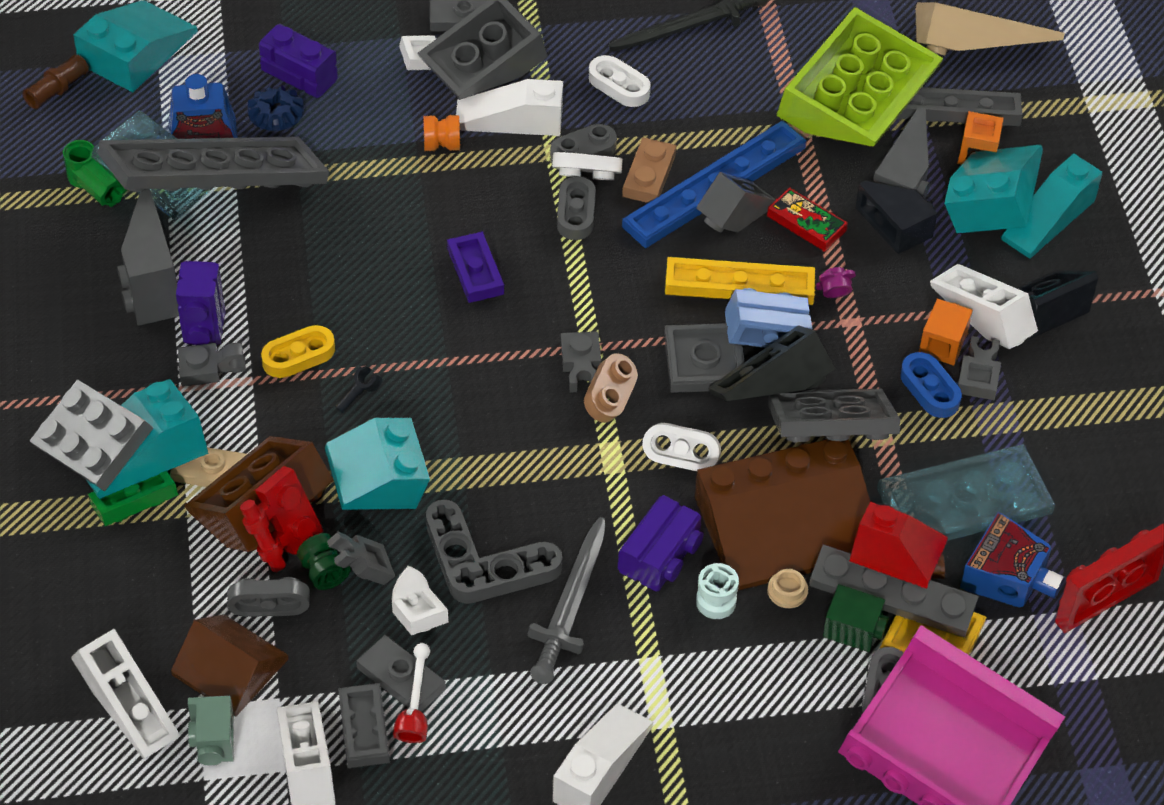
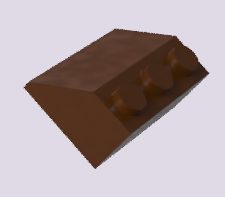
M269 436L184 506L198 522L227 548L250 552L257 549L258 543L254 535L247 533L242 520L244 516L240 510V505L247 500H254L256 505L261 503L255 489L280 468L286 466L294 469L311 503L320 498L323 494V489L334 480L313 442ZM269 520L268 529L272 533L275 529Z

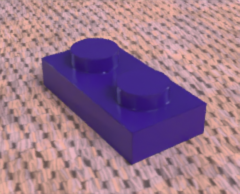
M483 232L447 240V249L468 303L504 295V283Z

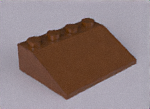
M826 439L697 469L695 500L720 562L733 568L739 577L738 590L767 584L773 575L783 569H793L802 575L812 573L823 545L851 554L859 523L870 503L861 466L849 439L845 441Z

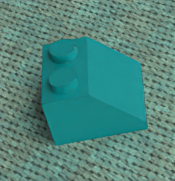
M373 418L326 443L325 451L342 510L417 508L430 481V477L411 418Z

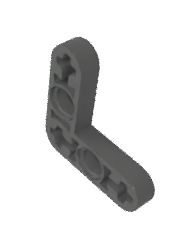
M438 500L427 508V532L450 594L458 602L465 604L475 603L549 583L560 576L563 557L561 550L555 544L538 542L479 558L462 511L456 503L450 500ZM445 516L447 520H450V532L445 533L443 522L438 517ZM451 545H461L467 550L463 556L455 558L445 553L446 548ZM545 558V561L551 563V565L544 566L542 562H538V559ZM523 562H526V568L529 569L527 573L524 572ZM502 566H510L517 571V574L510 579H502L495 574V571ZM483 573H488L489 583H486L485 576H483ZM469 579V582L474 583V586L467 587L465 583H461V580Z

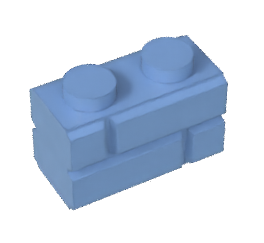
M753 288L735 289L725 310L729 343L766 348L798 325L812 330L808 298L796 297L786 292L772 294L757 292Z

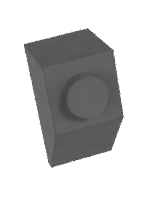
M719 172L696 208L707 216L704 222L716 231L722 233L726 229L740 232L768 211V207L776 199L753 181Z

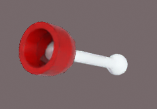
M419 643L414 648V655L417 660L410 709H405L398 714L393 731L394 738L407 743H422L426 741L428 732L427 718L423 712L418 710L424 663L425 659L430 655V648L424 643Z

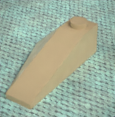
M936 2L917 3L916 42L927 45L926 48L937 55L946 56L947 50L962 51L1063 40L1065 35L1063 32Z

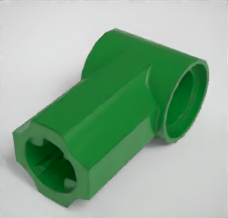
M75 140L68 143L63 149V158L69 183L74 187L85 189L102 206L109 205L112 207L119 203L127 190L124 189L107 165L96 155L94 145L86 140Z

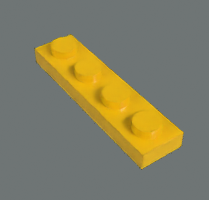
M676 257L667 258L665 295L730 299L735 289L753 288L757 292L772 294L786 292L796 297L808 298L809 305H813L815 267Z

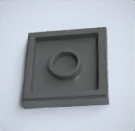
M726 323L665 325L664 337L671 393L709 391L708 388L745 363L743 346L730 344L728 341V326H726Z

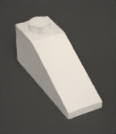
M526 79L461 100L459 99L456 115H459L460 130L560 136L563 81Z
M960 264L953 266L930 281L931 287L944 300L972 309L970 324L990 341H1000L999 345L1011 349L1019 346L1025 339L1038 332L1029 295L1026 292Z
M115 629L82 647L71 657L92 693L143 759L181 736Z
M318 701L277 707L291 805H336L331 766Z
M617 703L574 745L553 776V802L558 805H601L653 727V721Z

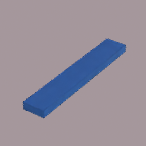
M782 120L623 218L622 228L646 249L702 214L696 207L719 172L755 181L806 149L807 140Z

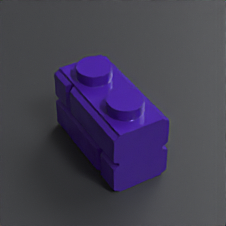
M277 24L259 43V53L262 56L260 59L262 71L299 90H304L305 93L315 98H320L338 78L337 66H335L337 63L336 51L288 27Z
M201 261L182 262L176 289V299L183 342L188 345L216 343L217 346L221 344L222 327L224 326L226 314L219 264Z
M665 495L660 496L619 550V572L635 581L639 580L642 585L655 592L659 591L667 580L674 582L682 569L683 557L687 552L694 554L702 542L704 534L700 532L702 518L700 514L684 505L681 507L678 502Z

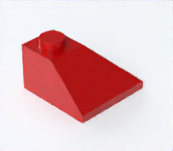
M870 501L859 523L849 561L927 589L947 544L948 537L908 514L899 512L890 506L879 505Z

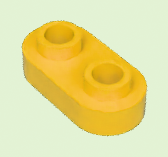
M313 325L272 340L263 347L261 352L263 369L272 377L285 378L327 362L335 352L334 335L326 327Z

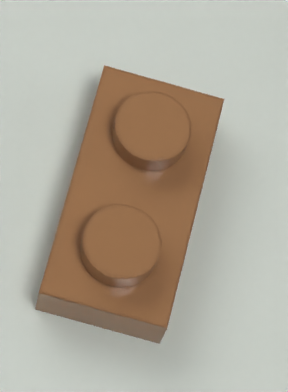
M642 137L625 180L622 197L646 203L659 197L675 159L677 145Z

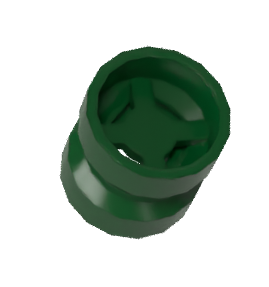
M327 533L309 537L300 545L297 551L299 561L303 567L310 570L309 578L318 590H327L338 586L349 576L351 571L350 566L346 568L336 566L334 558L339 555L337 553L338 550L329 547L327 541L332 536Z

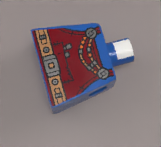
M192 74L186 78L185 85H178L172 88L168 122L169 139L237 138L236 117L223 84L207 83L205 76Z
M997 512L965 565L960 588L1015 607H1023L1034 589L1055 599L1065 577L1046 568L1052 549L1047 542L1009 517Z

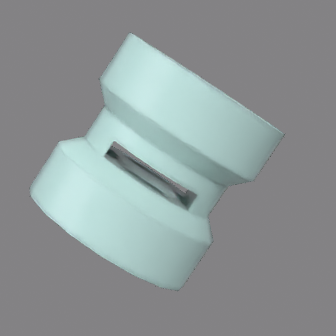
M713 563L701 570L698 577L696 605L704 616L711 619H723L734 612L737 603L739 577L733 568L722 563Z

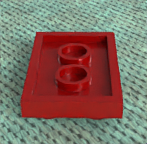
M1164 523L1151 531L1147 529L1142 530L1132 538L1130 543L1119 549L1112 547L1104 552L1096 562L1087 567L1080 565L1069 573L1055 619V623L1064 634L1158 581L1164 565Z

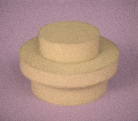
M783 569L769 580L768 596L773 603L780 607L795 608L806 600L808 584L798 571Z

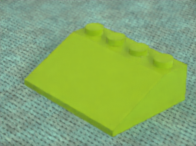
M854 7L785 88L776 116L807 134L874 147L939 67L943 58Z

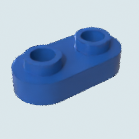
M915 352L905 357L900 373L901 380L924 410L938 418L953 416L959 410L962 392L937 359L930 354Z

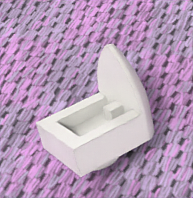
M407 566L393 588V614L411 635L448 623V609L431 591L423 574L417 569Z

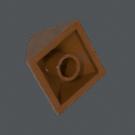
M223 614L193 621L171 673L172 676L204 697L231 696L233 714L237 717L289 660V656Z

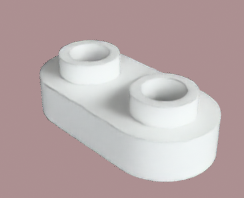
M599 56L591 61L589 65V81L594 87L628 107H638L649 100L650 81L645 75L613 56Z
M555 152L553 153L552 168L559 169L560 176L580 177L581 171L593 172V179L614 180V174L622 173L623 159L609 156Z
M658 423L652 426L643 437V450L652 461L697 471V469L714 466L721 455V446L718 439L711 433L669 423ZM665 435L670 439L671 444L669 448L663 449L658 445L657 439L659 436ZM697 444L707 446L709 453L706 457H700L696 454L695 447Z

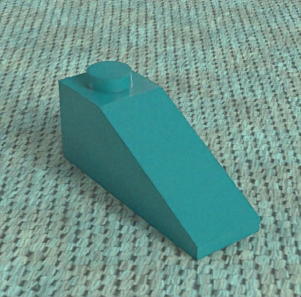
M1073 153L1049 175L1034 194L1027 227L1007 229L1003 233L1001 240L1029 259L1032 258L1095 202L1103 172Z

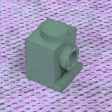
M231 696L188 698L191 720L188 723L189 747H197L198 762L207 766L218 765L221 762H233L234 714Z

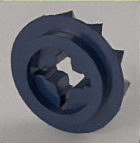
M283 85L278 89H272L267 86L265 92L255 91L254 98L248 100L249 119L254 125L264 130L281 131L291 128L301 120L304 114L303 98L298 97L295 89L286 91ZM275 103H280L281 106H278L276 109H274L273 113H271L270 107H273Z

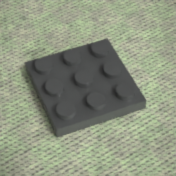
M883 389L811 390L768 395V408L781 437H787V440L791 442H806L810 440V436H826V439L831 441H845L850 439V435H865L867 439L884 440L889 438V434H900V417Z

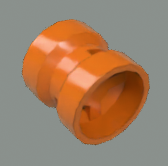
M448 115L442 121H438L435 116H424V151H435L439 145L446 147L449 151L460 150L459 115Z

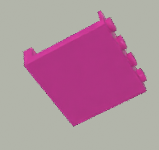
M921 625L854 728L848 733L838 753L846 757L847 761L855 768L866 770L880 779L890 791L903 794L918 805H1011L1065 716Z

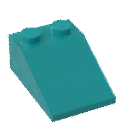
M141 0L94 15L73 36L76 53L84 58L90 71L134 92L198 32V28L145 0Z
M1042 145L998 149L997 153L990 151L971 153L950 177L944 202L956 233L1027 227L1043 152Z
M171 379L153 383L147 388L135 392L121 405L144 419L153 429L105 492L89 481L87 482L100 499L156 476L159 473L209 454L198 414Z

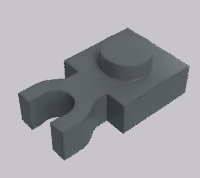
M598 331L561 333L560 344L563 372H570V393L577 392V382L580 380H586L591 383L601 363Z
M971 336L969 356H963L958 386L961 389L962 395L995 400L1001 362L995 360L1000 341L993 340L991 349L982 350L977 345L979 337Z
M337 532L327 541L330 548L340 552L334 558L336 566L342 568L351 566L358 577L382 585L387 584L395 577L383 544L358 535L351 539L348 535Z

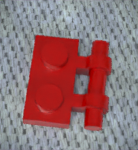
M286 466L280 468L255 489L261 501L259 505H256L254 500H247L240 505V510L244 516L242 520L247 533L254 535L258 543L257 552L261 560L267 562L273 572L281 571L286 566L282 556L283 548L286 552L296 555L298 548L305 540L324 531L294 469ZM269 520L271 521L275 529V531H273L272 533H270L268 529V526L270 524Z

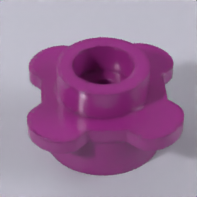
M842 267L827 269L819 276L820 282L816 283V289L822 290L823 296L826 298L846 296L853 290L851 279L856 276L855 271H845Z

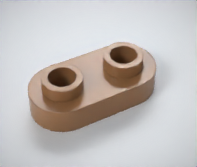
M615 353L602 361L585 394V408L589 415L599 422H610L623 412L638 378L637 369L627 356Z

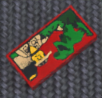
M788 188L771 204L767 211V217L823 251L830 248L847 231L848 222L791 188Z

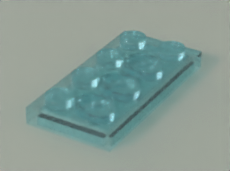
M1024 444L880 479L877 487L884 505L914 517L947 536L948 540L986 531L997 512L1019 523L1051 515L1055 507Z

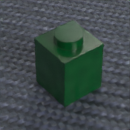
M838 584L826 615L823 638L870 653L874 639L882 640L887 628L889 617L883 615L885 599Z

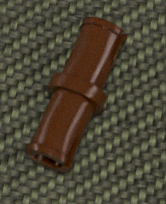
M74 54L57 68H49L44 72L42 79L23 90L22 94L25 102L31 108L38 109L53 96L64 94L71 83L89 72L87 62L80 55Z

